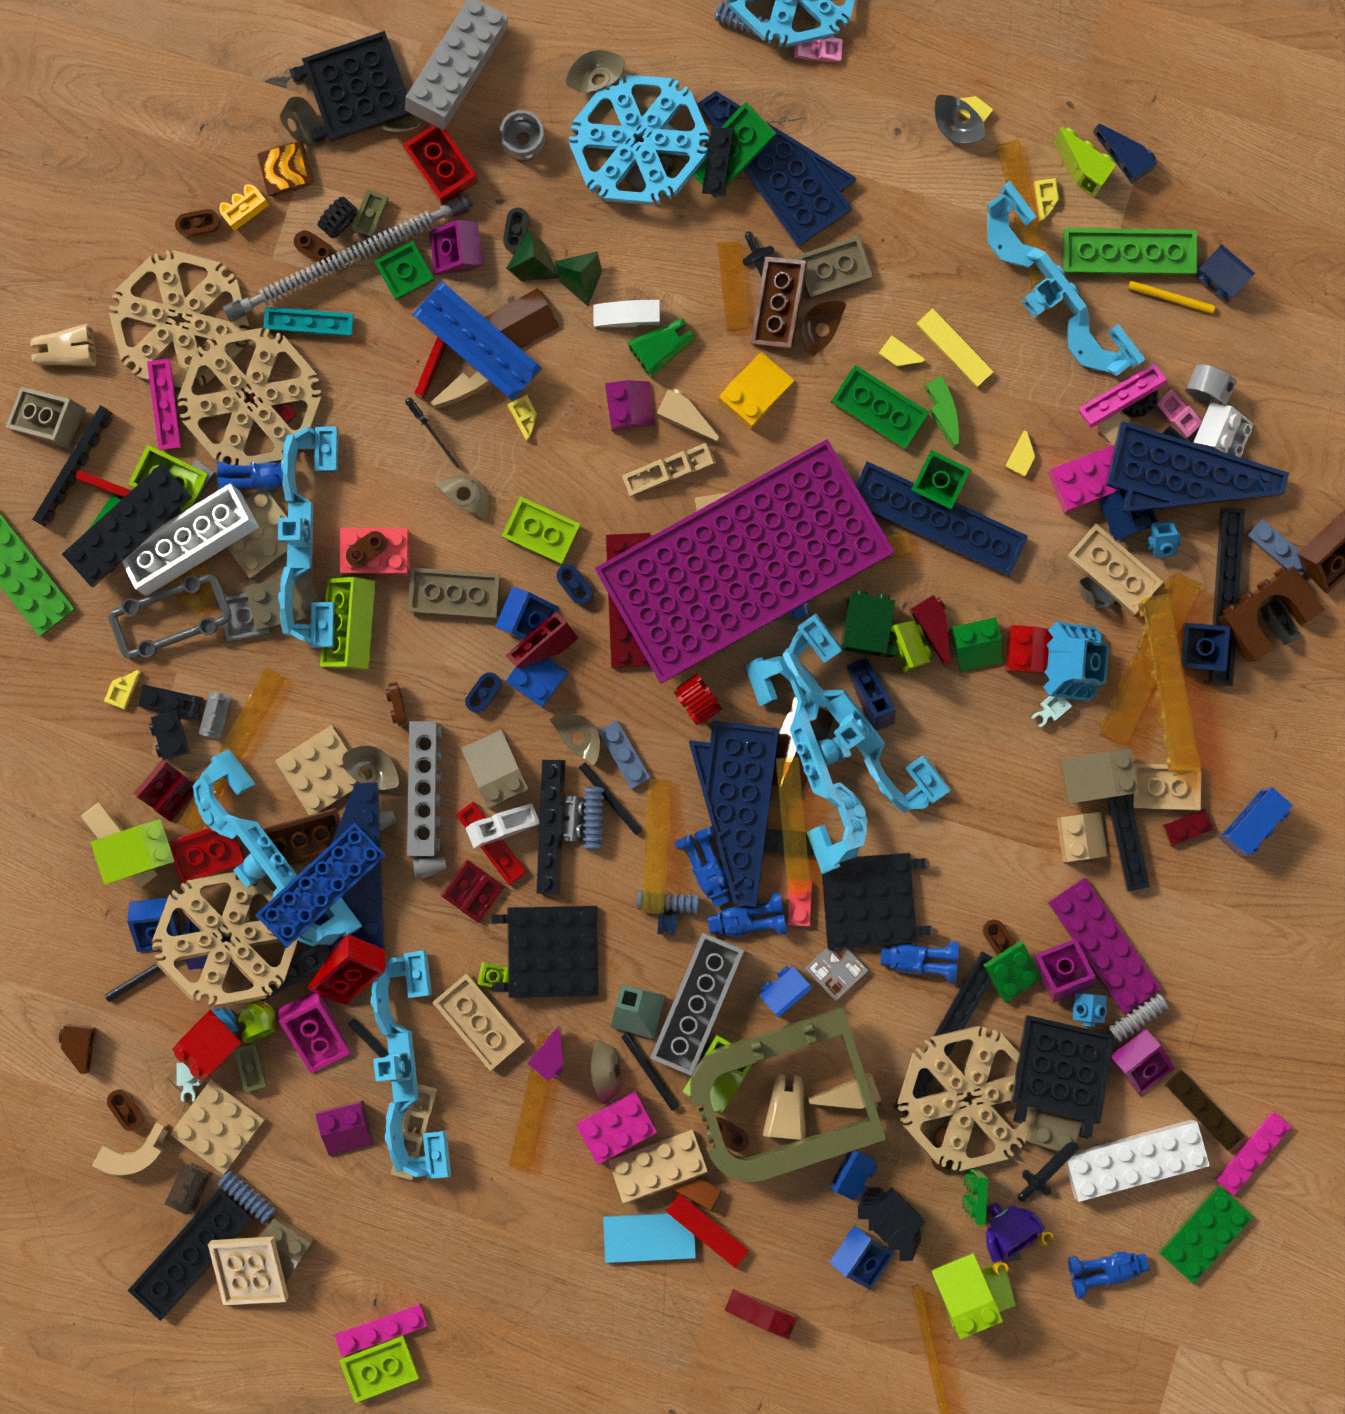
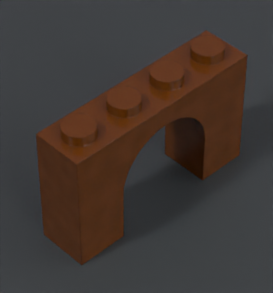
M1283 566L1273 573L1275 577L1271 580L1265 579L1256 586L1258 588L1253 593L1249 591L1239 598L1241 602L1235 606L1231 604L1222 611L1223 615L1218 618L1222 626H1230V638L1247 662L1257 661L1273 649L1257 623L1258 607L1267 597H1274L1282 601L1298 624L1308 623L1324 611V608L1295 566L1289 568Z

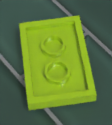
M520 496L504 529L502 538L562 565L581 524Z
M404 1335L339 1360L355 1403L419 1379L418 1371Z

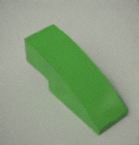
M939 376L928 383L924 389L935 405L930 409L929 413L953 449L959 443L958 417L949 388L943 377Z

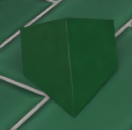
M528 231L506 269L521 281L558 278L557 271L545 244L532 232Z
M598 251L555 261L559 282L585 305L589 306L602 273Z

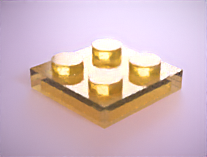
M202 562L165 586L171 588L183 583L184 578L189 575L200 577L205 574L217 576L223 590L228 585L205 562ZM210 582L202 585L201 590L198 592L189 593L185 591L175 595L196 617L216 598Z

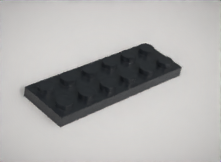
M161 463L66 549L62 555L83 579L94 588L193 497Z
M219 1188L127 1291L161 1321L213 1264L208 1247L210 1241L235 1239L251 1222L253 1217L224 1192L222 1188Z

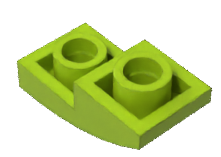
M482 962L477 984L492 987V982H508V967Z

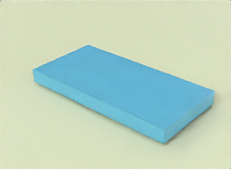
M668 1213L603 1216L605 1263L695 1258L694 1235Z

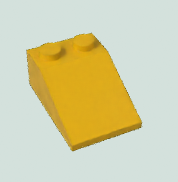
M761 352L719 395L718 402L752 430L795 380Z

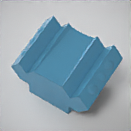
M1056 621L1048 630L1053 639L1047 644L1049 648L1048 666L1044 673L1050 680L1043 688L1049 696L1091 701L1098 693V686L1106 684L1110 645L1102 641L1103 636L1096 627Z

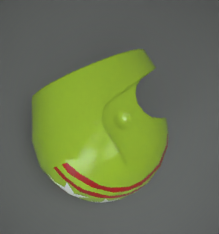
M257 1000L246 1004L239 1014V1024H246V1029L241 1035L244 1043L260 1040L276 1031L275 1011L268 1003Z

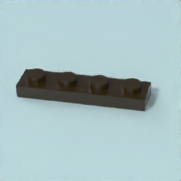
M1181 1069L1164 1084L1227 1151H1230L1244 1137V1134Z

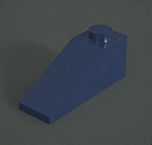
M1098 124L1095 127L1094 135L1131 184L1154 169L1157 162L1151 150H1147L1142 144L1102 124Z
M867 658L847 665V671L864 714L874 729L877 731L895 724L896 709Z

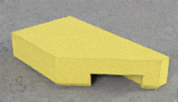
M976 96L959 98L978 113L983 123L993 111L991 107ZM962 109L958 111L961 116L968 121L970 120V113L967 110Z
M1056 178L1034 181L1033 183L1039 223L1046 219L1059 201Z
M893 336L889 338L878 354L895 367L921 364L925 360Z
M526 394L507 405L527 442L530 440L537 413Z
M1024 430L1005 465V468L1022 477L1026 476L1035 458L1027 431Z
M136 670L131 674L113 680L104 702L126 710L141 672Z

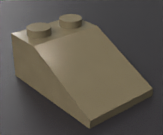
M21 387L5 427L47 443L71 449L86 408L69 398Z
M502 730L461 748L487 808L491 809L530 790Z
M1131 748L1061 760L1068 804L1139 793Z
M1035 1110L1026 1140L1052 1150L1060 1151L1067 1143H1076L1081 1120Z
M276 1215L261 1237L274 1236L286 1284L315 1239Z

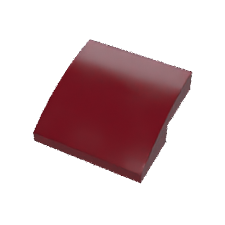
M162 759L133 794L171 822L194 795L193 785L195 783Z
M466 859L441 893V897L479 923L505 886Z

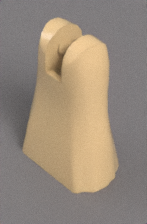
M90 324L40 335L30 340L31 348H48L46 353L31 355L32 363L70 366H95L94 332Z
M778 1074L773 1085L772 1097L762 1136L804 1139L806 1138V1121L802 1077L794 1075L792 1092L784 1091L786 1086L785 1074Z

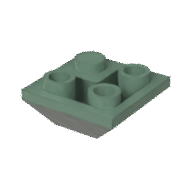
M622 984L611 1028L654 1039L665 995Z

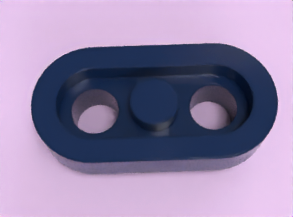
M572 565L561 566L557 571V580L571 600L578 605H585L590 602L592 598L591 587L579 571ZM571 573V580H565L564 575ZM578 591H585V597L579 598L577 596Z
M492 672L483 674L466 696V707L474 713L483 712L500 690V678ZM488 680L494 681L492 688L486 686ZM475 698L481 699L479 706H474L473 700Z

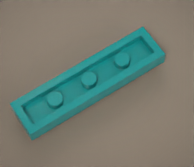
M265 307L263 328L264 330L269 329L270 331L352 337L354 314Z

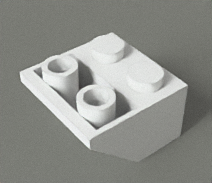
M1210 402L1194 443L1240 457L1243 454L1245 444L1254 424L1234 407Z

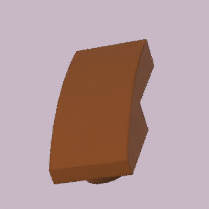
M699 1177L670 1187L671 1190L712 1211L722 1193L720 1189Z

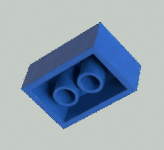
M1273 787L1262 788L1220 835L1219 839L1238 856L1254 855L1261 848L1259 843L1265 837L1268 839L1276 831L1274 826L1279 821L1283 822L1291 814L1289 809L1293 805Z

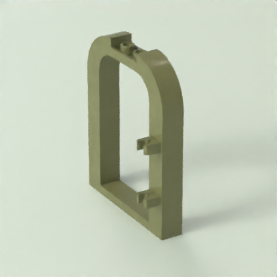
M842 1007L719 1047L708 1053L699 1062L691 1078L690 1097L693 1107L702 1105V1108H699L702 1121H707L709 1129L705 1131L709 1143L714 1142V1145L706 1147L712 1162L722 1173L738 1181L759 1182L886 1140L846 1013ZM841 1035L867 1118L753 1156L741 1157L730 1152L724 1144L711 1104L710 1090L714 1081L726 1072Z

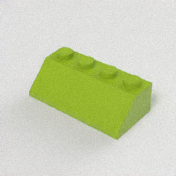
M356 577L327 579L325 602L335 603L334 647L321 648L320 667L342 669L369 668L375 595L374 580Z

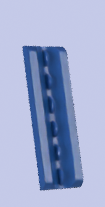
M442 281L412 314L512 402L542 369L539 364Z
M354 823L255 916L288 948L386 855Z

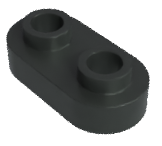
M513 208L507 214L503 243L505 248L512 253H516L528 232L529 216L522 208ZM518 217L522 219L520 224L514 222ZM513 239H517L519 243L517 245H512L511 241Z

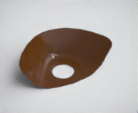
M829 301L820 303L806 313L802 322V336L805 346L812 356L821 351L835 335L846 307L845 302ZM819 323H825L829 326V333L826 336L821 337L816 333L815 328Z

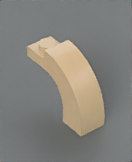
M162 1120L157 1121L144 1145L135 1152H125L108 1143L103 1145L92 1166L113 1175H129L145 1169L153 1164L166 1149L158 1145V1143L162 1144L168 1134V1131H166L168 1124Z

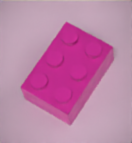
M1114 445L1054 467L1048 472L1063 513L1091 504L1119 491L1105 486Z
M636 1090L576 1123L597 1165L657 1133V1128Z

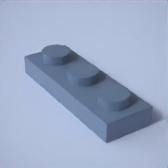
M1261 519L1246 536L1281 567L1289 568L1295 566L1301 576L1305 572L1297 555L1300 550L1265 520Z
M618 720L598 731L631 789L650 779Z

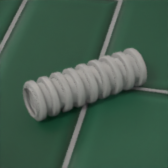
M1156 994V998H1150V1002H1144V1006H1138V1010L1133 1009L1132 1014L1127 1013L1126 1018L1121 1017L1120 1022L1115 1021L1114 1026L1109 1025V1031L1114 1035L1115 1040L1120 1043L1123 1042V1038L1127 1039L1129 1034L1133 1035L1135 1030L1139 1031L1141 1026L1145 1027L1146 1023H1151L1153 1018L1156 1020L1158 1015L1162 1016L1164 1011L1168 1012L1169 1006L1161 995Z

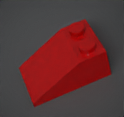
M1021 625L1009 626L1005 671L1045 674L1044 671L1047 669L1049 656L1047 644L1053 639V636L1048 631L1049 628Z
M348 934L334 946L310 983L308 990L347 1005L385 973V950Z
M210 1009L177 1042L172 1051L175 1057L190 1069V1073L194 1078L204 1082L224 1064L241 1042Z

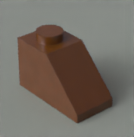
M64 1025L59 1033L62 1051L80 1074L89 1073L96 1027Z

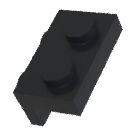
M178 710L150 717L152 723L149 724L152 736H156L158 742L155 748L159 758L162 757L163 760L169 761L172 758L190 753Z

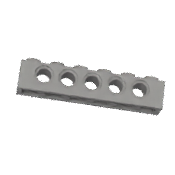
M409 721L407 856H436V852H440V838H437V829L441 828V817L437 816V807H441V794H437V785H441V771H438V762L442 761V750L438 749V740H442V727H438V722ZM424 738H429L431 740V747L424 751L420 748V742ZM428 760L431 763V769L427 773H422L420 764ZM423 783H428L431 787V791L427 795H422L419 791V787ZM423 805H428L431 811L430 815L426 818L421 817L419 814V809ZM423 827L428 828L430 831V836L427 840H422L419 837V830Z

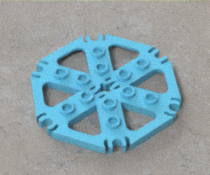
M726 0L728 7L763 41H765L767 33L769 34L767 40L769 44H771L773 37H777L780 39L779 46L782 47L784 40L787 39L785 48L834 37L840 30L836 23H840L844 27L847 25V22L849 23L855 0H846L844 5L837 6L831 0H775L770 20L763 23L745 7V3L757 0ZM797 3L821 24L819 28L803 32H795L792 29V21Z
M624 75L627 81L624 83L623 78L620 76L617 86L611 84L608 86L609 90L606 87L599 89L574 119L571 130L572 132H578V135L575 137L569 136L571 142L569 144L587 188L592 193L598 188L602 189L598 194L600 199L604 198L605 201L655 205L652 197H655L656 202L661 204L660 195L667 194L670 200L672 199L670 189H672L676 196L707 158L708 149L707 147H701V144L709 143L710 135L691 90L689 91L688 87L685 86L682 91H677L680 86L678 80L674 81V78ZM637 85L659 87L661 94L642 117L632 95L633 87ZM608 99L613 104L621 126L592 124L588 121V118L602 100ZM681 106H687L695 122L694 129L691 131L665 130L664 127ZM641 136H643L644 141L637 142L636 144L635 137L640 138ZM585 147L615 150L601 169L596 172L589 169L583 155ZM657 153L690 156V160L675 178H669ZM637 162L646 183L645 190L642 192L618 190L616 187Z

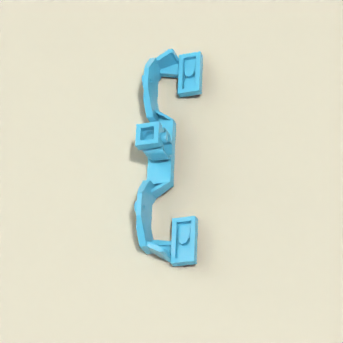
M1010 181L999 190L1001 195L987 205L989 213L987 215V243L1001 261L1025 268L1035 263L1046 278L1035 286L1033 291L1021 300V303L1031 316L1036 318L1045 309H1051L1061 300L1064 301L1074 314L1067 322L1068 350L1081 366L1104 373L1110 372L1117 376L1130 365L1133 367L1139 365L1145 358L1119 324L1107 333L1120 350L1115 353L1103 350L1089 332L1088 309L1077 294L1078 289L1076 286L1067 281L1064 277L1063 269L1059 265H1055L1046 252L1036 247L1022 244L1009 227V212L1012 209L1026 226L1037 216Z
M337 426L315 427V430L311 427H306L294 435H287L281 461L285 500L288 502V518H278V541L287 543V567H284L281 576V592L278 595L280 622L283 634L295 636L311 644L312 648L334 647L335 603L311 602V625L294 623L292 613L293 588L297 579L312 570L313 503L297 492L295 482L296 456L298 449L315 450V472H338L339 428Z
M816 613L797 627L799 631L795 634L790 647L782 654L786 664L797 678L799 686L806 690L810 697L823 708L826 706L840 724L839 728L834 731V734L848 751L856 745L864 755L865 764L871 776L878 783L880 791L885 796H888L894 806L904 813L911 809H924L930 801L934 803L949 793L951 788L925 755H922L905 768L918 785L906 795L896 788L879 762L885 744L884 740L845 690H824L802 666L798 657L800 653L811 646L825 663L841 652L843 648Z
M777 656L763 660V657H760L744 665L758 704L761 707L778 699L770 679L771 677L780 673L791 682L798 701L795 716L790 727L796 751L799 754L813 793L828 799L838 808L845 827L843 840L832 845L825 824L806 832L821 873L824 874L841 867L840 862L855 858L859 848L864 846L868 822L865 808L862 806L860 799L842 783H832L827 767L851 756L850 750H846L837 737L831 740H816L810 722L817 718L819 704L810 697L806 690L799 686L797 678L789 670L784 657ZM802 664V666L805 668L808 674L815 681L813 674L809 672L807 668Z
M230 749L211 759L212 763L193 785L195 803L198 806V812L202 816L203 822L211 830L231 839L239 836L251 852L244 859V862L233 870L244 886L248 888L260 882L264 877L269 876L277 887L273 892L274 898L297 877V874L258 822L229 815L216 799L213 784L222 778H225L237 795L253 788L255 785L254 781ZM340 898L325 912L330 920L321 926L313 923L297 939L310 946L317 944L332 945L341 935L345 938L348 934L351 935L358 931L362 925L343 899Z
M427 950L403 953L404 957L391 958L385 963V973L372 983L371 1005L374 1010L376 1023L382 1035H387L389 1055L386 1057L373 1059L376 1082L385 1080L392 1082L394 1103L389 1104L386 1116L385 1141L388 1145L390 1159L397 1172L404 1171L414 1177L427 1175V1179L450 1177L451 1169L446 1131L423 1133L425 1156L410 1158L404 1146L402 1123L405 1112L419 1100L412 1032L395 1022L390 1012L388 987L391 978L406 976L408 998L429 996L432 993Z

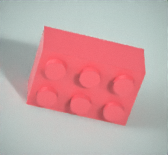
M340 528V573L343 576H410V531L407 528ZM378 531L386 537L387 547L385 551L365 566L355 568L347 562L346 552L348 548L368 533ZM374 538L371 541L372 546H377L379 544V540L377 538ZM360 552L353 554V558L356 560L361 557Z

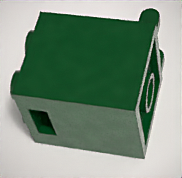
M855 590V593H851L847 600L840 643L843 651L893 658L898 653V648L888 645L895 600H891L889 595L877 594L876 597L868 596L869 592Z

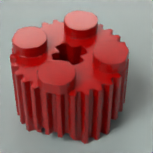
M698 673L676 687L677 690L673 692L684 708L686 706L689 707L686 711L696 726L699 723L703 724L723 710L705 682L701 681L702 678Z

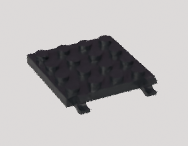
M385 31L302 58L304 65L289 69L293 82H298L306 76L309 78L325 124L322 127L310 130L315 143L324 140L328 136L330 141L333 142L413 115L405 111L407 92Z
M910 853L858 856L840 862L841 867L822 874L827 949L917 943V936L933 935L932 925L916 927L912 869L927 868V858L911 859Z
M597 906L507 907V914L491 915V924L507 923L508 982H492V991H508V998L598 996Z
M1030 1015L1025 1016L1010 1103L1017 1106L1013 1122L1023 1124L1026 1121L1027 1109L1029 1108L1081 1120L1083 1122L1079 1137L1085 1139L1092 1137L1093 1124L1101 1123L1114 1035Z

